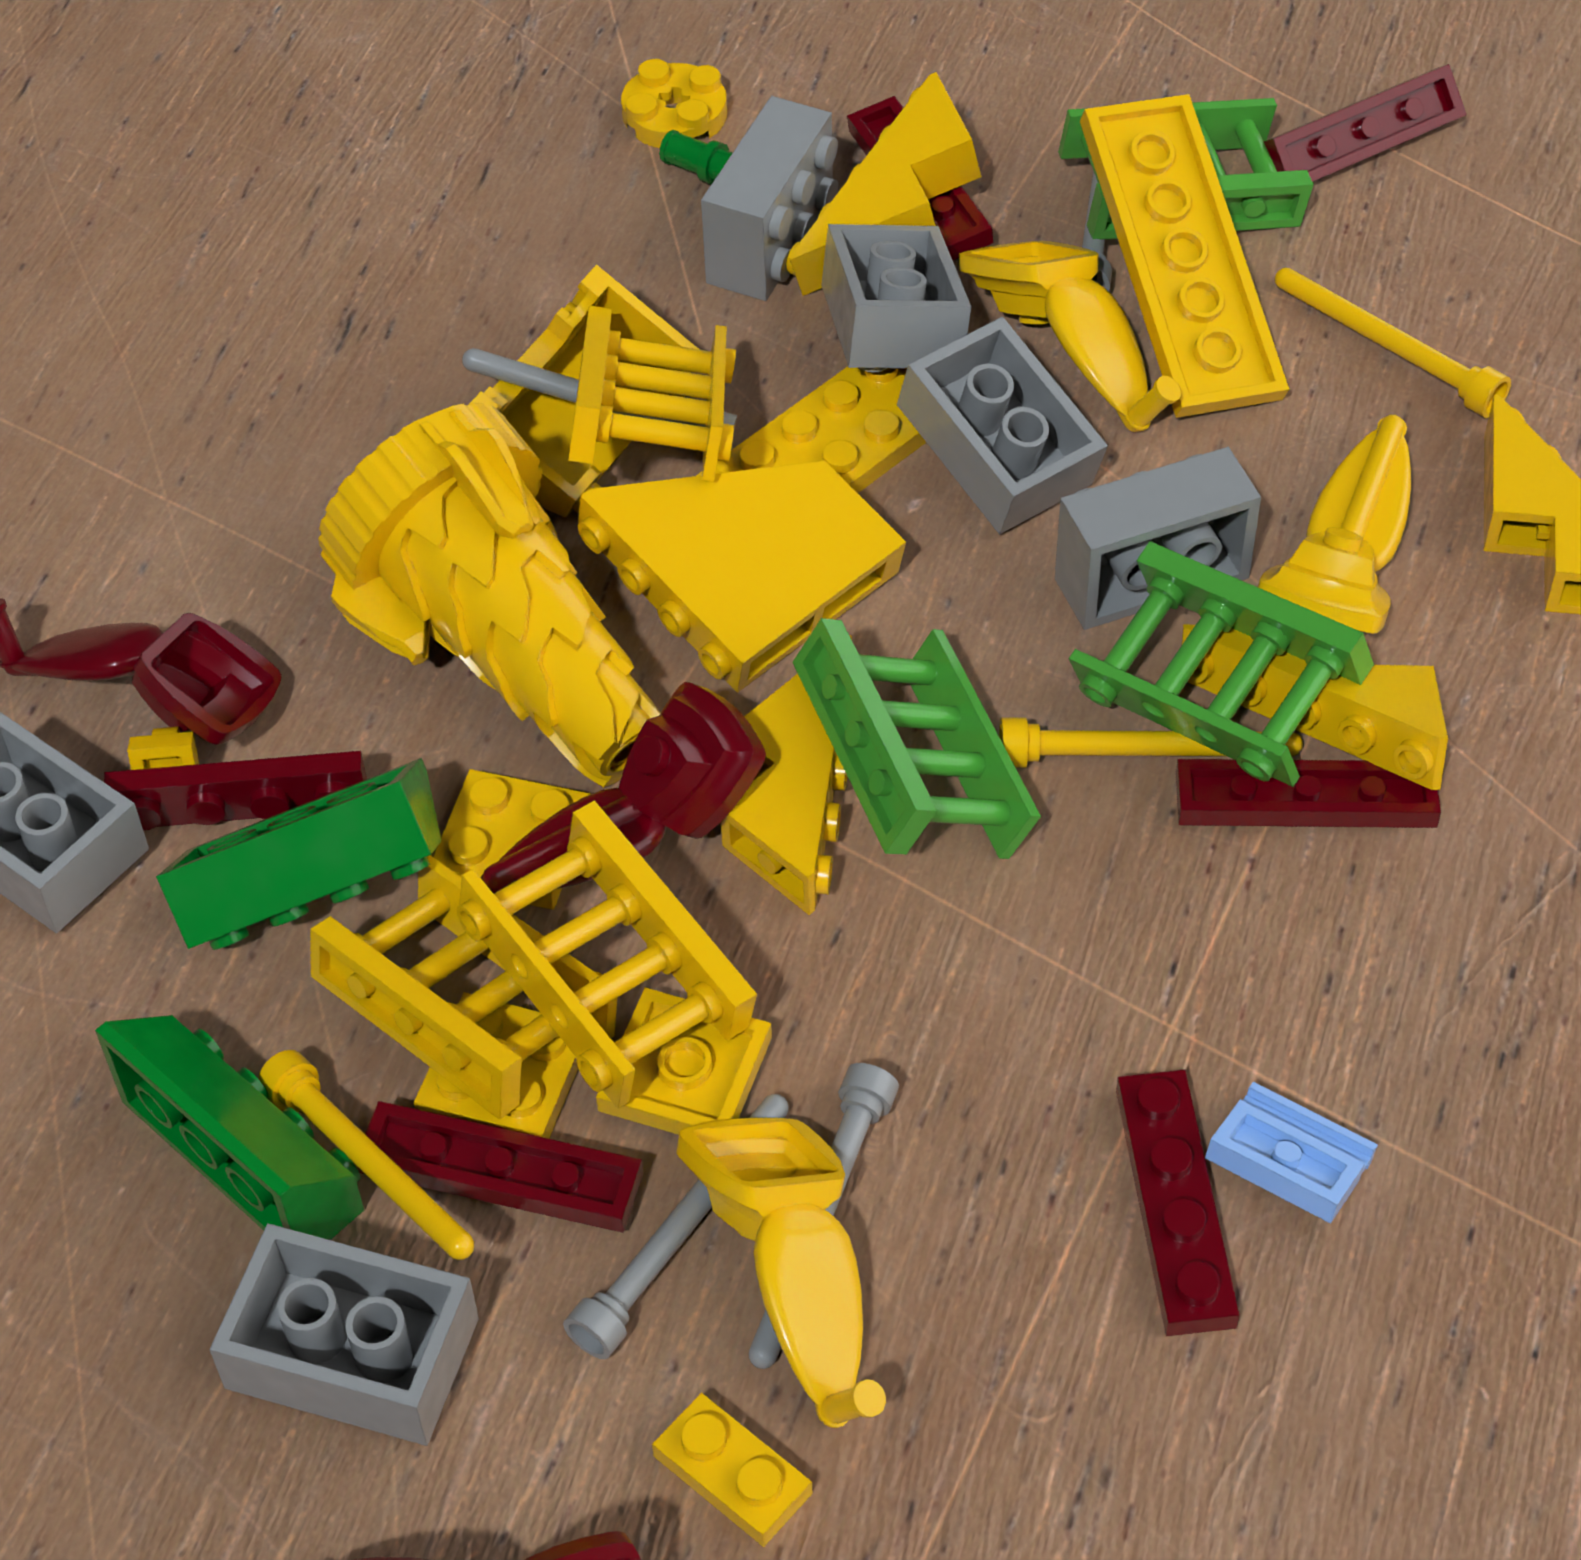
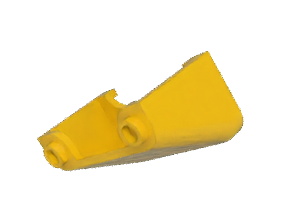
M596 264L578 285L577 288L579 290L572 302L570 301L564 308L561 307L547 329L517 361L579 379L589 306L612 309L610 330L620 331V338L693 349L699 348ZM499 380L493 388L489 386L484 393L480 391L468 404L483 403L485 407L491 405L503 414L540 460L539 466L542 468V478L539 480V484L541 486L535 499L541 507L565 518L572 510L579 514L580 495L589 489L601 488L597 481L632 442L630 440L609 437L608 443L596 442L593 464L568 461L576 403ZM615 386V387H618V388H625V389H632V390H638V391H645V392H652V393H658V394H665V395H672V396H678V397H685V396L675 395V394H668V393H661V392H655V391H648V390H641V389H635V388Z

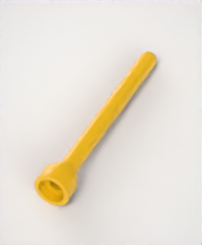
M1282 268L1277 271L1275 284L1278 288L1457 388L1458 396L1464 399V406L1482 417H1489L1494 395H1500L1504 400L1506 399L1511 387V379L1490 366H1486L1483 369L1474 366L1469 369L1293 269Z
M1001 717L999 723V737L1015 768H1026L1027 762H1039L1040 755L1226 756L1174 731L1040 730L1039 724H1028L1026 717ZM1295 732L1292 733L1285 744L1288 746L1291 756L1299 754L1303 747L1302 738Z
M284 1050L272 1056L264 1064L258 1079L266 1088L268 1099L278 1109L284 1110L290 1107L296 1112L301 1111L451 1258L464 1260L472 1254L474 1250L472 1236L320 1092L319 1073L301 1053L296 1050Z

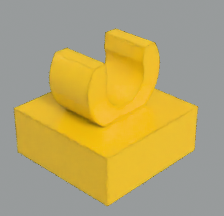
M179 726L153 728L152 735L129 738L127 752L131 770L199 764L194 732L180 733Z

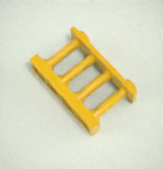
M589 306L568 461L593 464L596 442L608 443L609 437L703 451L702 480L714 482L718 460L729 461L734 433V425L724 424L725 383L731 384L736 358V349L726 348L727 326L715 325L711 351L620 338V331L610 330L612 309ZM615 386L635 388V389L648 390V391H655V392L668 393V394H675V395L688 396V397H695V398L706 399V401H705V400L692 399V398L672 396V395L658 394V393H652V392L638 391V390H632V389L618 388V387H615ZM612 411L702 424L704 427L612 413Z
M594 800L573 812L569 843L567 845L568 852L493 894L474 869L463 874L457 915L466 933L476 942L484 941L576 1056L578 1069L590 1088L596 1092L603 1090L617 1109L627 1104L630 1099L635 1068L632 1065L634 1062L701 1021L706 1024L713 1023L727 1041L749 1028L757 993ZM580 875L585 878L592 877L607 895V900L535 942L531 941L511 916ZM617 924L632 925L646 942L647 948L573 992L552 967L551 963ZM657 973L672 974L685 989L688 998L619 1040L613 1042L591 1015L594 1011Z
M429 855L427 859L430 865L418 871V899L363 935L353 933L331 916L310 928L311 977L500 1120L519 1106L522 1061L559 1035L542 1014L506 1040L493 1037L477 1025L478 1022L519 995L523 990L484 941H474L462 927L457 915L462 874L449 869ZM511 915L532 942L543 937L542 934L517 916ZM433 920L438 921L458 936L409 970L397 966L383 955V953ZM481 953L505 970V972L456 1005L447 1003L429 989ZM569 953L551 963L552 967L573 992L602 975L597 971H592ZM618 998L591 1013L610 1038H613L615 1035Z

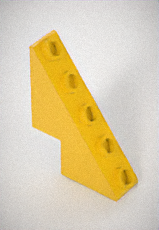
M937 72L930 74L923 84L912 92L906 106L892 124L884 128L878 142L864 160L853 168L847 182L833 200L822 208L818 219L801 241L794 244L789 251L786 268L790 274L796 276L802 296L822 288L828 224L936 226L928 199L982 177L972 138Z
M1494 395L1484 435L1483 551L1543 556L1545 611L1581 615V479L1562 460L1558 451L1553 446L1548 445L1525 422L1524 417L1516 408L1511 407L1500 395Z
M1183 624L1182 644L1195 625ZM1232 628L1229 632L1222 631L1188 680V683L1217 695L1252 644L1253 639L1251 636ZM1284 652L1283 655H1274L1241 706L1271 719L1307 666L1305 660L1287 652ZM1374 665L1361 685L1341 676H1338L1337 679H1329L1295 729L1430 790H1440L1448 735L1434 666Z
M797 673L744 716L761 740L766 757L748 790L721 822L722 846L806 914L810 915L815 911L817 895H829L833 856L824 855L826 841L837 842L841 804L832 803L834 790L845 791L848 776Z

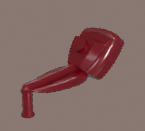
M0 598V667L6 673L12 676H41L82 681L111 680L124 676H133L132 684L152 711L169 727L179 726L180 733L189 729L203 740L215 745L228 742L253 725L273 699L282 679L279 669L253 647L221 626L193 613L183 614L164 633L156 625L150 623L107 624L59 634L23 652L6 612L7 603L5 599Z
M684 682L673 693L660 715L647 719L627 758L619 788L600 790L559 810L526 834L498 862L487 867L480 878L494 894L568 852L567 845L569 843L573 812L594 800L643 858L651 854L659 845L665 832V826L679 835L695 839L702 838L723 821L752 784L765 761L766 753L763 744L742 713L724 697L708 688ZM580 875L559 888L585 883L593 880V878H585Z

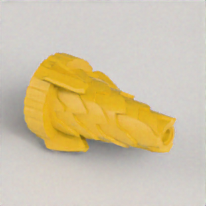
M463 403L450 406L415 420L403 427L396 435L387 438L377 446L374 452L367 455L355 467L351 475L343 480L338 487V492L330 499L325 509L326 514L321 519L319 526L321 535L318 537L319 546L322 548L321 557L335 574L331 594L332 603L342 612V615L351 625L389 651L408 658L414 666L423 663L428 658L430 636H432L449 652L460 658L480 680L495 689L522 722L530 716L572 766L584 776L603 788L621 780L629 753L647 719L659 716L661 712L630 675L634 668L631 659L600 622L606 616L575 576L577 571L569 561L567 550L558 540L557 532L548 514L535 499L541 486L539 484V480L542 478V468L539 466L540 460L503 414L491 405L485 407L483 403H472L470 405H464Z

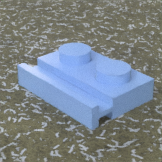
M1252 1082L1247 1095L1243 1100L1240 1099L1210 1139L1205 1159L1331 1224L1358 1184L1364 1170L1370 1166L1378 1144Z

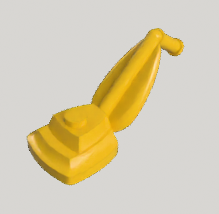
M1052 241L1010 243L959 253V271L968 273L975 280L977 287L991 291L999 312L1019 315V322L1024 324L1050 323L1053 332L1066 353L1094 388L1116 410L1124 426L1129 431L1139 432L1148 429L1151 421L1162 410L1180 398V386L1169 376L1159 377L1155 381L1153 388L1148 392L1143 357L1134 331L1115 297L1102 285L1092 280L1094 275L1098 273L1099 253L1079 246Z
M1390 414L1380 419L1377 429L1366 435L1349 452L1336 468L1317 499L1310 516L1306 533L1307 537L1302 541L1293 556L1286 560L1284 564L1271 567L1262 574L1258 588L1358 631L1372 634L1381 631L1388 616L1391 599L1385 589L1378 584L1375 572L1382 569L1392 560L1401 542L1407 522L1411 494L1409 447L1404 438L1407 426L1401 417Z
M729 1119L681 1129L679 1131L676 1153L707 1187L713 1212L734 1228L741 1236L755 1241L753 1250L755 1270L765 1309L777 1340L793 1372L815 1404L819 1420L830 1428H839L844 1426L849 1420L858 1417L871 1418L879 1415L884 1410L886 1404V1395L883 1388L874 1380L866 1379L856 1383L861 1361L863 1337L862 1292L856 1256L849 1235L841 1223L825 1210L842 1195L845 1172L840 1159L815 1131L796 1119Z

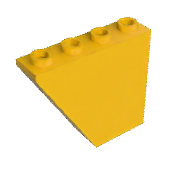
M825 460L716 473L714 482L703 481L702 475L593 488L580 495L578 532L584 543L594 553L600 554L602 552L617 567L618 574L624 585L635 595L643 594L657 609L658 616L665 628L676 637L683 636L696 649L699 659L707 672L718 680L723 678L737 693L805 643L821 618L836 620L899 572L906 541Z

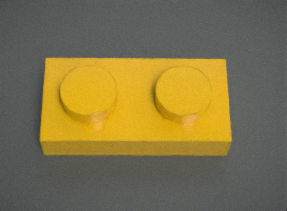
M702 1392L652 1443L653 1456L762 1547H765L813 1494L811 1480Z

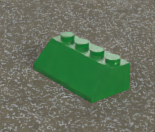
M419 758L185 851L158 874L156 878L187 948L190 949L208 941L212 950L224 948L247 937L249 932L246 926L269 918L272 927L280 926L308 913L309 909L306 904L326 895L330 896L332 903L342 902L369 889L367 879L390 871L393 880H397L429 866L430 863L427 856L434 852L442 840L427 769L422 758Z
M173 1015L105 1021L95 1030L122 1103L263 1231L267 1223L331 1240L364 1211L357 1185L361 1175L354 1163L338 1148L334 1147L327 1152L314 1140V1133L308 1123L294 1109L287 1107L281 1111L270 1102L266 1088L250 1070L242 1067L236 1072L224 1061V1054L220 1047L204 1030L198 1028L192 1033Z

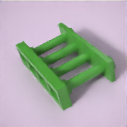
M1275 99L1192 102L1235 230L1300 227L1314 184L1307 170L1277 172L1264 144V141L1268 138L1277 107ZM1087 108L1068 109L1058 150L1061 159L1089 158L1098 183L1096 184L1087 228L1092 239H1117L1080 124L1081 116ZM1243 148L1253 173L1226 175L1215 150Z
M1149 541L1136 560L1147 583L1146 589L1149 596L1104 661L1077 649L1073 651L1068 659L1080 681L1079 689L1086 697L1103 707H1110L1114 703L1236 760L1237 764L1246 773L1256 779L1269 781L1273 777L1293 787L1300 776L1288 746L1285 744L1329 679H1337L1338 676H1341L1359 685L1363 683L1374 666L1364 633ZM1179 606H1182L1200 615L1201 618L1155 685L1127 673V670L1170 608L1177 609ZM1232 628L1251 636L1253 639L1252 644L1208 709L1178 696L1222 631L1229 632ZM1284 652H1287L1305 660L1307 666L1261 734L1231 721L1274 655H1283Z
M820 619L792 663L884 853L906 855L929 822L982 825L1000 859H1009L1041 818V815L944 631L932 629L913 659L863 655L858 653L842 620ZM873 681L910 684L919 703L884 701L881 699ZM896 727L934 730L943 750L906 748ZM919 774L958 777L968 798L930 796Z

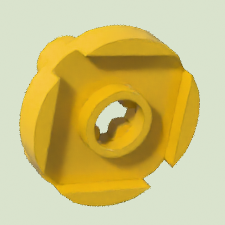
M661 59L646 60L639 65L638 74L628 81L622 91V118L626 128L629 125L635 129L636 139L655 148H660L663 138L671 130L679 131V133L691 138L701 136L708 131L710 139L722 129L727 118V95L721 83V74L718 69L710 65L696 66L686 63H667ZM677 103L676 108L666 107V105Z

